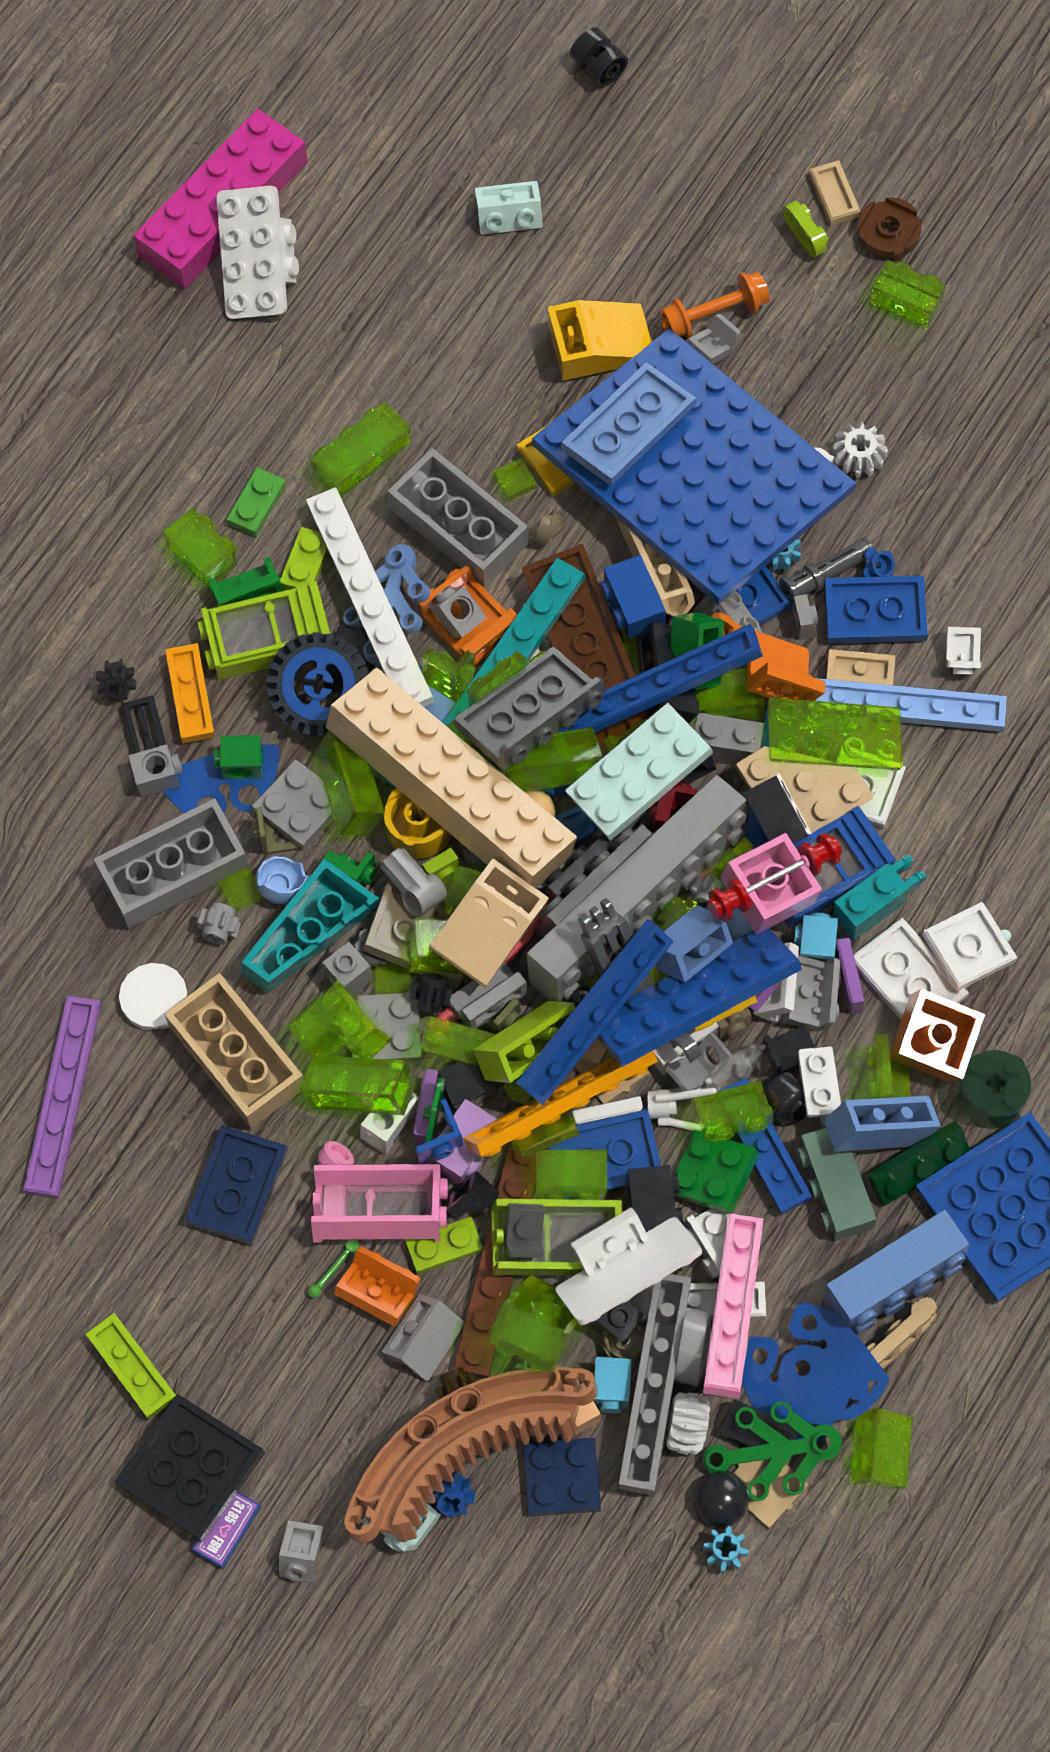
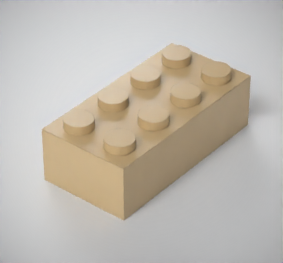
M220 973L164 1013L169 1028L250 1129L306 1088L302 1073Z

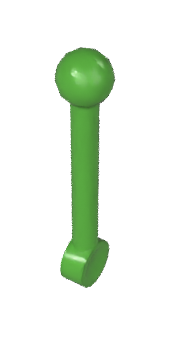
M348 1240L344 1252L317 1284L309 1286L308 1295L310 1297H319L322 1292L321 1288L350 1254H355L360 1246L357 1240Z

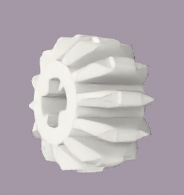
M863 422L859 424L858 429L848 424L845 432H838L836 442L832 445V453L835 455V466H843L842 472L848 474L850 471L855 472L854 475L857 479L861 476V472H865L871 477L874 469L880 470L883 467V459L887 457L888 449L886 448L887 446H884V435H876L877 429L875 426L869 430L865 429Z
M688 1392L687 1394L678 1393L672 1399L665 1438L669 1450L688 1455V1453L698 1454L703 1449L710 1418V1403L707 1397Z

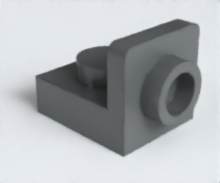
M508 1203L504 1245L509 1257L520 1261L543 1258L544 1250L541 1244L545 1214L543 1204Z

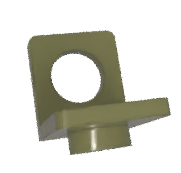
M256 807L258 821L252 822L255 842L261 841L264 855L301 849L291 840L285 844L277 843L273 838L276 828L267 821L264 822L262 807Z

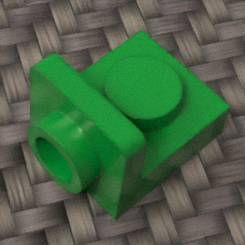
M329 850L324 857L362 886L364 884L369 885L377 873L375 855L369 851L358 866H356V862L344 853L337 855Z

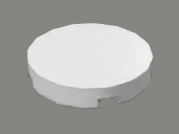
M149 963L138 966L126 976L121 984L119 1000L123 1014L131 1024L142 1030L159 1028L162 1030L169 1028L164 1013L185 999L188 993L184 979L175 969L165 964Z

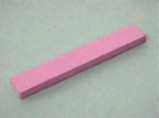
M730 1213L728 1215L703 1389L704 1394L737 1399L740 1397L764 1218Z

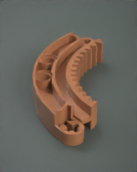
M541 1367L510 1371L481 1379L435 1401L397 1431L379 1451L365 1471L352 1496L344 1519V1524L350 1538L358 1543H367L372 1541L380 1531L382 1533L396 1534L401 1542L416 1539L417 1535L413 1527H421L422 1522L419 1515H427L428 1513L425 1503H435L436 1499L433 1491L443 1493L445 1490L442 1481L454 1482L452 1472L457 1471L463 1474L465 1472L463 1463L465 1462L473 1466L476 1465V1455L479 1454L485 1459L489 1458V1448H493L497 1453H500L502 1451V1443L506 1442L510 1448H515L516 1439L520 1438L524 1445H528L531 1436H535L537 1442L542 1443L545 1434H549L552 1442L557 1440L559 1434H563L565 1442L569 1443L577 1433L575 1421L579 1406L590 1404L598 1394V1387L593 1374L583 1368ZM581 1382H586L587 1387H582L580 1392L575 1391L574 1387H579ZM470 1407H475L472 1411L464 1412ZM426 1434H432L428 1438L421 1439ZM364 1515H366L369 1524H364L361 1530H358L355 1524H361Z

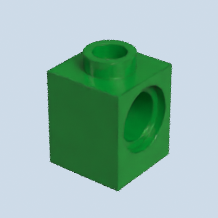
M261 735L220 736V748H215L214 762L215 768H221L223 780L263 778V744Z

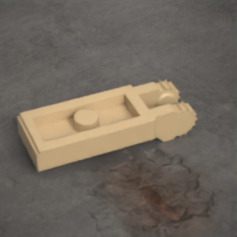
M922 1297V1299H919V1302H915L911 1306V1315L904 1322L901 1319L897 1320L887 1330V1337L878 1345L872 1343L867 1347L883 1370L936 1321L937 1303L931 1297Z

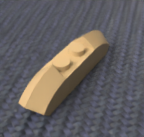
M617 519L632 556H642L666 613L672 616L687 614L695 601L686 577L653 550L651 546L639 538L629 527Z

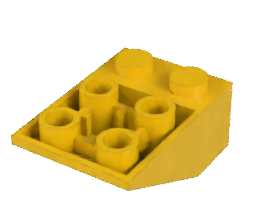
M577 300L548 307V328L563 381L619 369L652 343L641 304Z

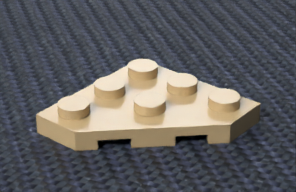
M764 746L734 765L749 789L780 774L811 833L845 815L859 805L860 807L874 798L857 769Z

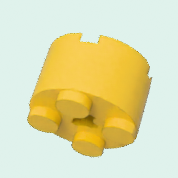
M396 788L390 794L384 810V821L387 837L395 850L404 848L414 860L428 858L442 851L451 841L452 835L399 789Z

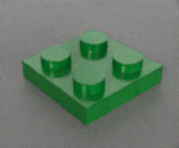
M695 1130L676 1170L679 1180V1194H674V1198L726 1214H732L760 1153L754 1147Z

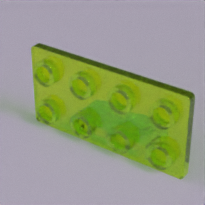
M770 698L768 701L769 757L771 761L900 770L903 766L901 718L898 707Z

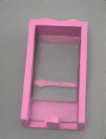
M440 1164L314 1165L316 1190L313 1192L314 1216H311L313 1243H322V1239H434L435 1242H440V1228H447V1206H441V1199H448V1179L441 1178Z

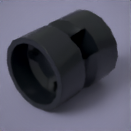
M598 27L588 29L581 34L570 50V56L583 70H587V74L599 87L608 86L616 81L628 64V58L616 45H611V40Z

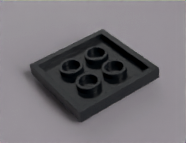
M177 1394L115 1480V1483L203 1542L265 1455V1451Z

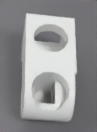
M396 1083L362 1122L360 1138L386 1155L393 1146V1141L417 1111L420 1097L402 1084Z

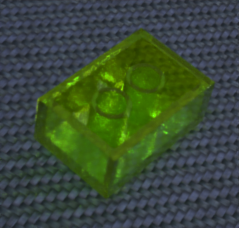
M530 1275L502 1303L487 1342L495 1345V1348L505 1355H516L528 1361V1365L538 1371H549L552 1373L578 1344L586 1324H578L558 1297L555 1286Z

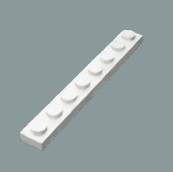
M335 487L306 499L309 510L384 674L423 707L434 703L429 687L337 488Z

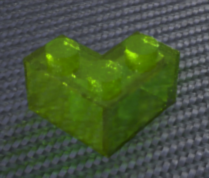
M340 981L334 983L288 1026L304 1049L322 1062H325L345 1044L352 1053L368 1063L393 1040L358 995Z

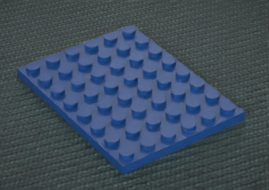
M670 328L532 438V446L625 526L629 527L639 538L651 546L653 550L679 570L718 605L855 491L856 487L855 481L676 333L672 332ZM647 362L696 397V404L610 486L561 450V442Z

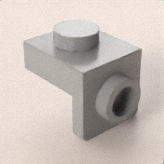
M718 313L713 317L706 330L689 338L687 343L709 362L715 364L731 355L741 332L723 315Z

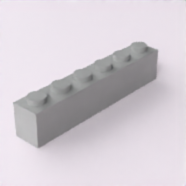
M669 1274L653 1286L621 1468L619 1490L655 1496L675 1381L680 1340L691 1288V1277Z

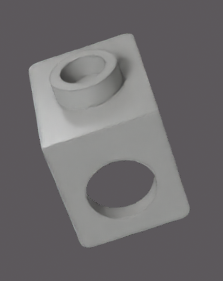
M713 1032L709 1033L698 1045L702 1055L690 1063L687 1057H683L666 1067V1071L683 1091L696 1090L715 1081L733 1059V1055ZM708 1046H712L718 1051L720 1056L718 1064H713L708 1060L706 1055Z

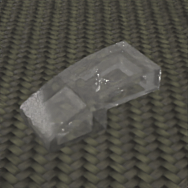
M761 1042L756 1043L729 1056L703 1080L701 1089L716 1088L719 1091L731 1076L737 1081L745 1077L748 1078L763 1059L766 1045ZM714 1094V1095H707V1096H704V1097H706L708 1100L712 1101L713 1098L715 1097V1094Z

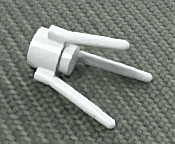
M710 1083L690 1091H683L680 1087L648 1091L650 1119L658 1118V1126H673L691 1131L697 1130L724 1138L729 1135L725 1130L670 1118L671 1115L677 1114V1100L716 1094V1088H710Z

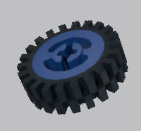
M313 632L312 634H303L294 640H290L276 653L269 666L267 675V694L275 715L285 726L301 735L327 737L333 734L326 728L331 706L323 708L320 706V701L328 698L332 689L323 688L320 694L314 693V687L304 685V692L311 699V702L307 705L303 704L294 692L293 682L295 675L301 667L313 662L317 668L307 673L305 681L313 682L316 680V676L323 677L322 681L324 684L333 685V679L325 669L327 666H333L342 678V696L366 677L369 671L358 650L347 643L346 640L329 633L320 634V632Z

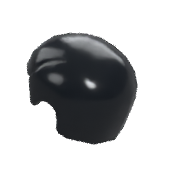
M717 1471L704 1478L698 1485L694 1497V1509L698 1519L709 1528L723 1530L739 1522L748 1511L750 1502L746 1482L735 1473L729 1471Z

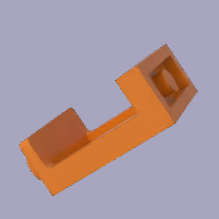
M468 564L460 570L455 569L450 572L445 578L444 583L436 589H430V596L426 601L418 603L419 616L470 670L492 653L518 615L512 608L506 611L474 578L473 570ZM449 585L452 588L464 586L487 617L462 638L454 639L429 608L437 601L435 596ZM454 601L451 605V613L457 619L462 613V608L458 602Z

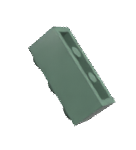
M827 1128L802 1135L800 1147L796 1149L802 1168L808 1167L812 1178L808 1180L811 1195L814 1200H820L823 1212L819 1214L824 1231L826 1233L831 1231L834 1241H838L873 1230L877 1219L852 1151H835Z

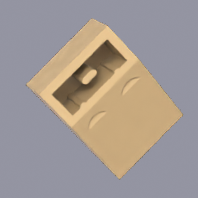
M492 859L430 944L429 949L477 983L486 987L538 917L549 897L501 863Z

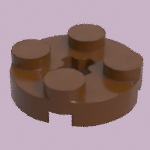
M894 197L885 198V201L876 204L875 201L869 203L859 217V244L875 256L889 258L892 261L903 259L905 254L910 253L916 247L920 239L922 226L917 217L916 209L905 200ZM892 223L895 225V232H885L881 226H889Z

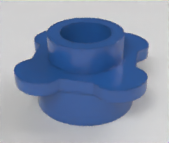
M868 548L864 552L866 562L865 568L862 570L863 577H891L895 569V561L889 551L877 552L874 548Z

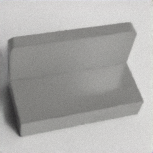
M503 963L486 987L473 980L451 995L450 1005L472 1032L503 1011L513 998L519 1000L527 994V984L519 972L513 974L508 966Z
M419 1294L381 1352L390 1360L406 1365L421 1379L428 1381L463 1329L465 1322L440 1300Z

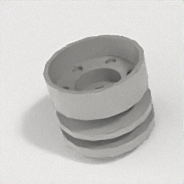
M686 1308L674 1382L698 1386L703 1371H706L712 1328H710V1311ZM749 1338L747 1339L746 1353H747V1347H748V1340H749Z

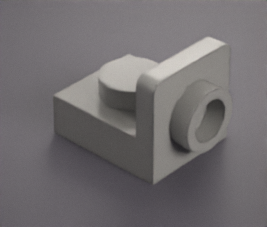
M288 1520L279 1553L280 1577L288 1578L295 1582L315 1581L316 1563L324 1535V1526Z

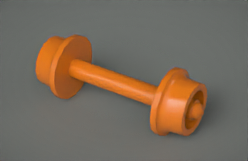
M758 271L751 274L741 272L737 277L739 290L688 310H685L681 301L675 298L672 300L671 305L660 310L661 327L666 331L670 328L680 338L689 339L692 337L690 322L743 301L749 311L754 314L758 312L760 306L770 301L768 284L765 283Z

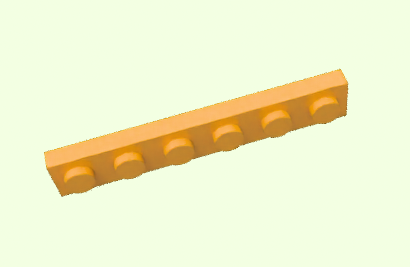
M654 1050L623 1067L614 1057L558 1086L544 1105L534 1099L463 1137L467 1150L481 1157L497 1154L501 1151V1146L508 1142L524 1139L531 1134L532 1129L542 1124L547 1125L560 1119V1114L571 1108L577 1109L587 1105L590 1102V1098L599 1093L615 1090L619 1086V1082L628 1077H637L648 1071L649 1066L658 1062Z

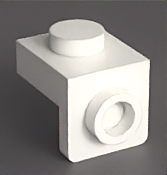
M947 626L945 666L953 667V674H973V668H981L980 627Z

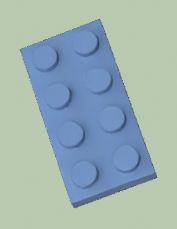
M646 362L561 442V450L612 486L695 406L696 397Z

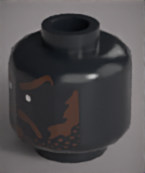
M793 1073L773 1074L763 1082L760 1103L778 1122L785 1124L790 1122L797 1123L807 1116L802 1082Z

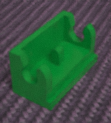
M270 557L263 559L264 563L262 566L217 583L215 578L208 580L209 589L217 607L281 592V581Z

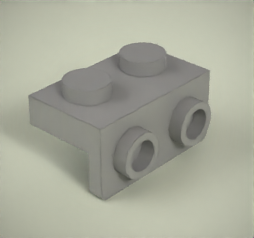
M798 955L802 970L797 972L794 1012L784 1013L782 1022L798 1027L805 1025L807 1029L819 1032L833 1025L839 1015L837 997L838 988L842 981L840 959L832 958L822 962Z

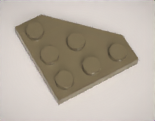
M388 877L362 951L419 974L436 973L447 977V985L458 988L464 973L429 949L430 944L449 919L442 904H439L421 916L412 915L403 904L402 892Z

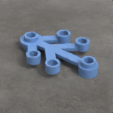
M399 544L388 551L385 557V564L377 569L375 573L380 584L388 578L387 585L383 590L393 612L396 609L400 615L401 627L409 633H416L422 627L423 621L412 610L400 591L402 578L409 585L408 595L418 603H422L429 598L430 588L420 580L414 570L417 564L414 550L408 545ZM422 588L421 593L416 595L417 590ZM354 606L349 607L344 612L343 620L351 628L358 629L362 627V623L358 616L352 621L353 616L357 614ZM414 618V622L408 626V622ZM370 641L366 642L363 648L365 660L376 668H382Z

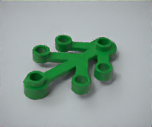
M779 1401L771 1408L772 1418L778 1423H787L805 1437L803 1439L788 1440L758 1418L754 1409L743 1407L735 1415L737 1425L741 1428L752 1430L769 1444L728 1450L722 1445H713L704 1452L703 1465L710 1473H714L717 1471H727L732 1464L772 1458L758 1479L751 1481L747 1487L752 1500L762 1501L769 1495V1487L791 1456L807 1453L796 1472L787 1475L783 1480L785 1492L794 1496L803 1492L805 1481L820 1460L828 1461L839 1454L842 1447V1439L839 1432L834 1427L826 1424L814 1427L793 1412L789 1403ZM780 1405L786 1406L789 1410V1414L785 1419H779L775 1414L776 1408ZM744 1411H749L753 1415V1421L749 1425H744L740 1421V1415ZM822 1435L827 1436L831 1442L826 1450H822L817 1446V1439ZM715 1452L720 1453L724 1459L719 1467L713 1466L710 1462V1457ZM792 1477L798 1478L801 1482V1487L796 1492L789 1490L787 1486L788 1480ZM755 1483H761L765 1487V1493L762 1497L753 1495L752 1486Z

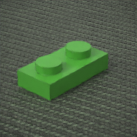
M257 467L229 514L227 524L257 538L287 486L286 480Z

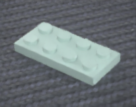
M667 703L565 791L574 803L611 841L707 759L713 751L700 735Z

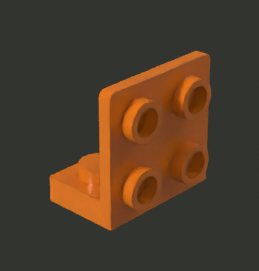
M755 631L763 656L748 663L747 691L801 709H805L825 693V681L813 678L808 674L809 650L807 648Z

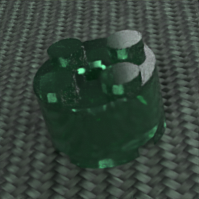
M990 1050L976 1054L969 1060L963 1079L960 1080L957 1097L959 1106L963 1113L980 1127L987 1129L1004 1128L1015 1121L1025 1109L1031 1092L1030 1074L1024 1061L1019 1056L1000 1050ZM990 1086L996 1087L999 1093H993V1089Z

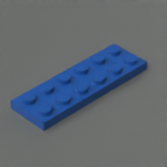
M769 928L758 934L753 930L733 941L730 947L688 981L682 982L668 976L629 997L597 1038L623 1067L802 970L800 961Z

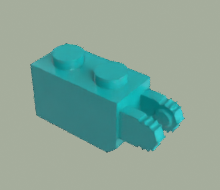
M905 855L893 865L885 864L834 902L832 916L838 918V923L853 941L900 908L907 901L908 894L920 886L928 877L921 870L913 874L906 881L902 880L899 875L908 870L914 862L910 855Z

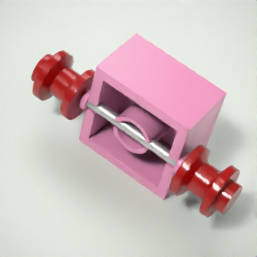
M784 833L728 862L720 877L728 890L721 892L715 888L709 891L707 907L711 915L716 919L719 918L723 922H727L732 919V911L738 908L742 911L754 932L758 934L814 905L822 891L814 877L821 873V865L827 863L830 866H835L840 863V855L842 854L840 843L835 837L822 833L817 836L816 845L811 846L805 842L798 846L797 851L788 835Z

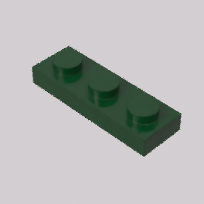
M955 1121L951 1122L867 1174L877 1200L883 1206L888 1205L915 1188L916 1185L969 1152L970 1148L962 1127Z

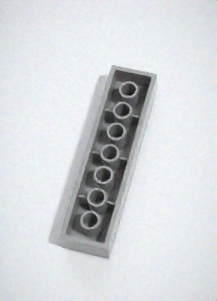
M716 775L527 953L529 983L549 1001L566 1002L588 979L597 978V973L580 936L583 931L578 918L585 914L592 921L589 910L596 906L603 913L600 902L607 898L612 903L615 911L627 920L634 936L647 919L653 922V918L660 911L666 912L676 901V896L684 888L689 890L706 867H714L721 859L723 851L730 845L735 846L742 840L746 833L747 799Z

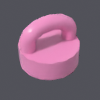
M335 1141L326 1142L318 1154V1165H353L354 1163L351 1151L343 1144Z

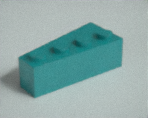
M324 858L241 962V974L269 993L375 912L379 898Z

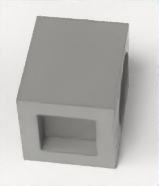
M451 585L447 586L435 596L437 601L429 607L454 639L464 637L487 618L464 586L454 588ZM454 601L458 602L462 608V613L458 619L451 613V605Z
M167 744L129 755L136 786L142 797L180 787L178 774L183 773L178 754H171ZM156 766H165L161 773L151 774L152 769Z
M349 941L322 962L326 978L346 1000L373 980L371 966Z

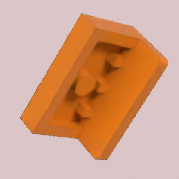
M359 1246L355 1252L353 1263L336 1285L334 1295L396 1327L415 1300L420 1277L413 1274L410 1270L383 1258L380 1254Z

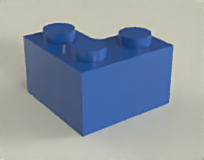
M641 555L604 568V581L600 582L603 596L615 624L619 629L624 628L628 638L639 635L652 621L665 624L666 610Z

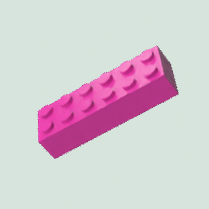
M257 108L133 235L138 256L186 289L221 252L217 193L222 190L275 186L279 193L308 163L305 141Z

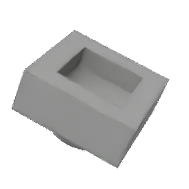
M807 594L794 596L792 612L799 640L812 638L813 625H818L815 605L809 606Z

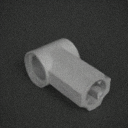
M398 848L382 862L380 868L402 892L403 904L412 915L421 916L447 898V891L443 882L434 874L427 875L404 848Z

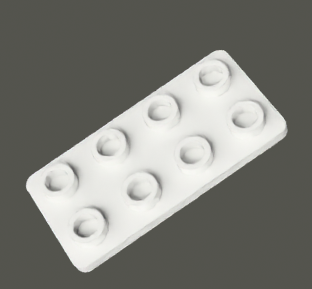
M261 186L219 191L217 193V210L227 317L239 319L286 313L287 298L285 284L296 283L299 264L294 256L293 245L296 242V229L291 219L280 218L277 188L275 186Z
M631 1207L571 1243L584 1270L559 1284L555 1291L578 1324L585 1325L599 1319L602 1314L617 1305L629 1301L634 1295L647 1287L659 1283L664 1277L677 1269L689 1265L702 1254V1249L677 1218H670L646 1232L636 1212Z

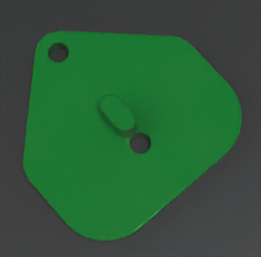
M439 1077L432 1106L425 1105L422 1118L429 1119L425 1143L433 1140L441 1111L440 1100H443L445 1078Z

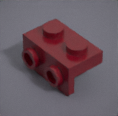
M679 782L652 805L650 820H653L652 833L660 829L697 794V789L692 788L689 784Z

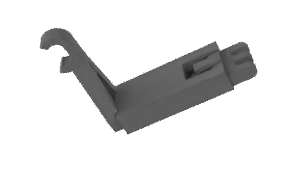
M607 898L600 902L603 913L596 906L589 910L592 921L585 914L578 918L583 931L580 935L599 979L633 938L627 920L615 911L612 903ZM649 973L632 995L653 985ZM687 1032L669 1041L673 1049L679 1046L685 1052L690 1063L702 1055L698 1044Z

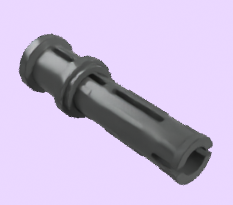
M863 537L816 565L808 563L803 566L801 572L790 578L786 576L779 580L780 587L793 604L794 596L805 595L813 590L818 592L823 589L825 578H833L866 560L864 552L868 548H873V546L866 537Z

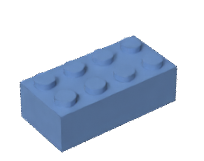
M943 1210L826 1285L823 1304L827 1309L833 1310L841 1316L848 1328L850 1327L859 1336L875 1325L873 1320L884 1313L889 1317L904 1307L903 1301L914 1295L916 1298H919L929 1292L934 1287L932 1282L942 1276L947 1280L963 1269L961 1264L966 1260L965 1256L970 1244L947 1211Z

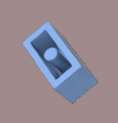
M696 905L663 931L674 942L656 963L657 971L682 982L688 981L733 944L727 923L719 918H714L709 910Z

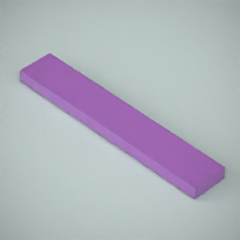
M74 996L66 997L23 1189L25 1194L59 1199L100 1015L102 1005L100 1000Z

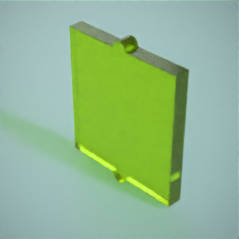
M566 1112L560 1114L561 1117L556 1122L547 1125L542 1124L532 1129L531 1134L524 1139L512 1140L513 1150L518 1149L524 1158L580 1135L575 1118H570Z

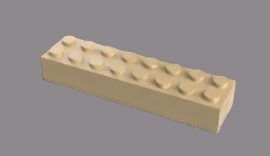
M375 668L331 704L326 728L485 864L488 865L492 859H495L527 883L537 888L570 858L577 839L575 834L378 668Z

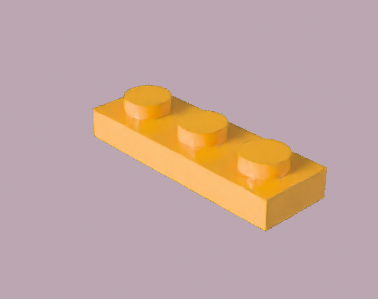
M198 643L165 649L182 744L215 738Z

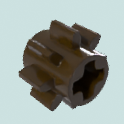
M463 1367L456 1368L439 1377L442 1386L435 1388L438 1398L441 1399L461 1387L476 1382L477 1379L474 1372L466 1375Z

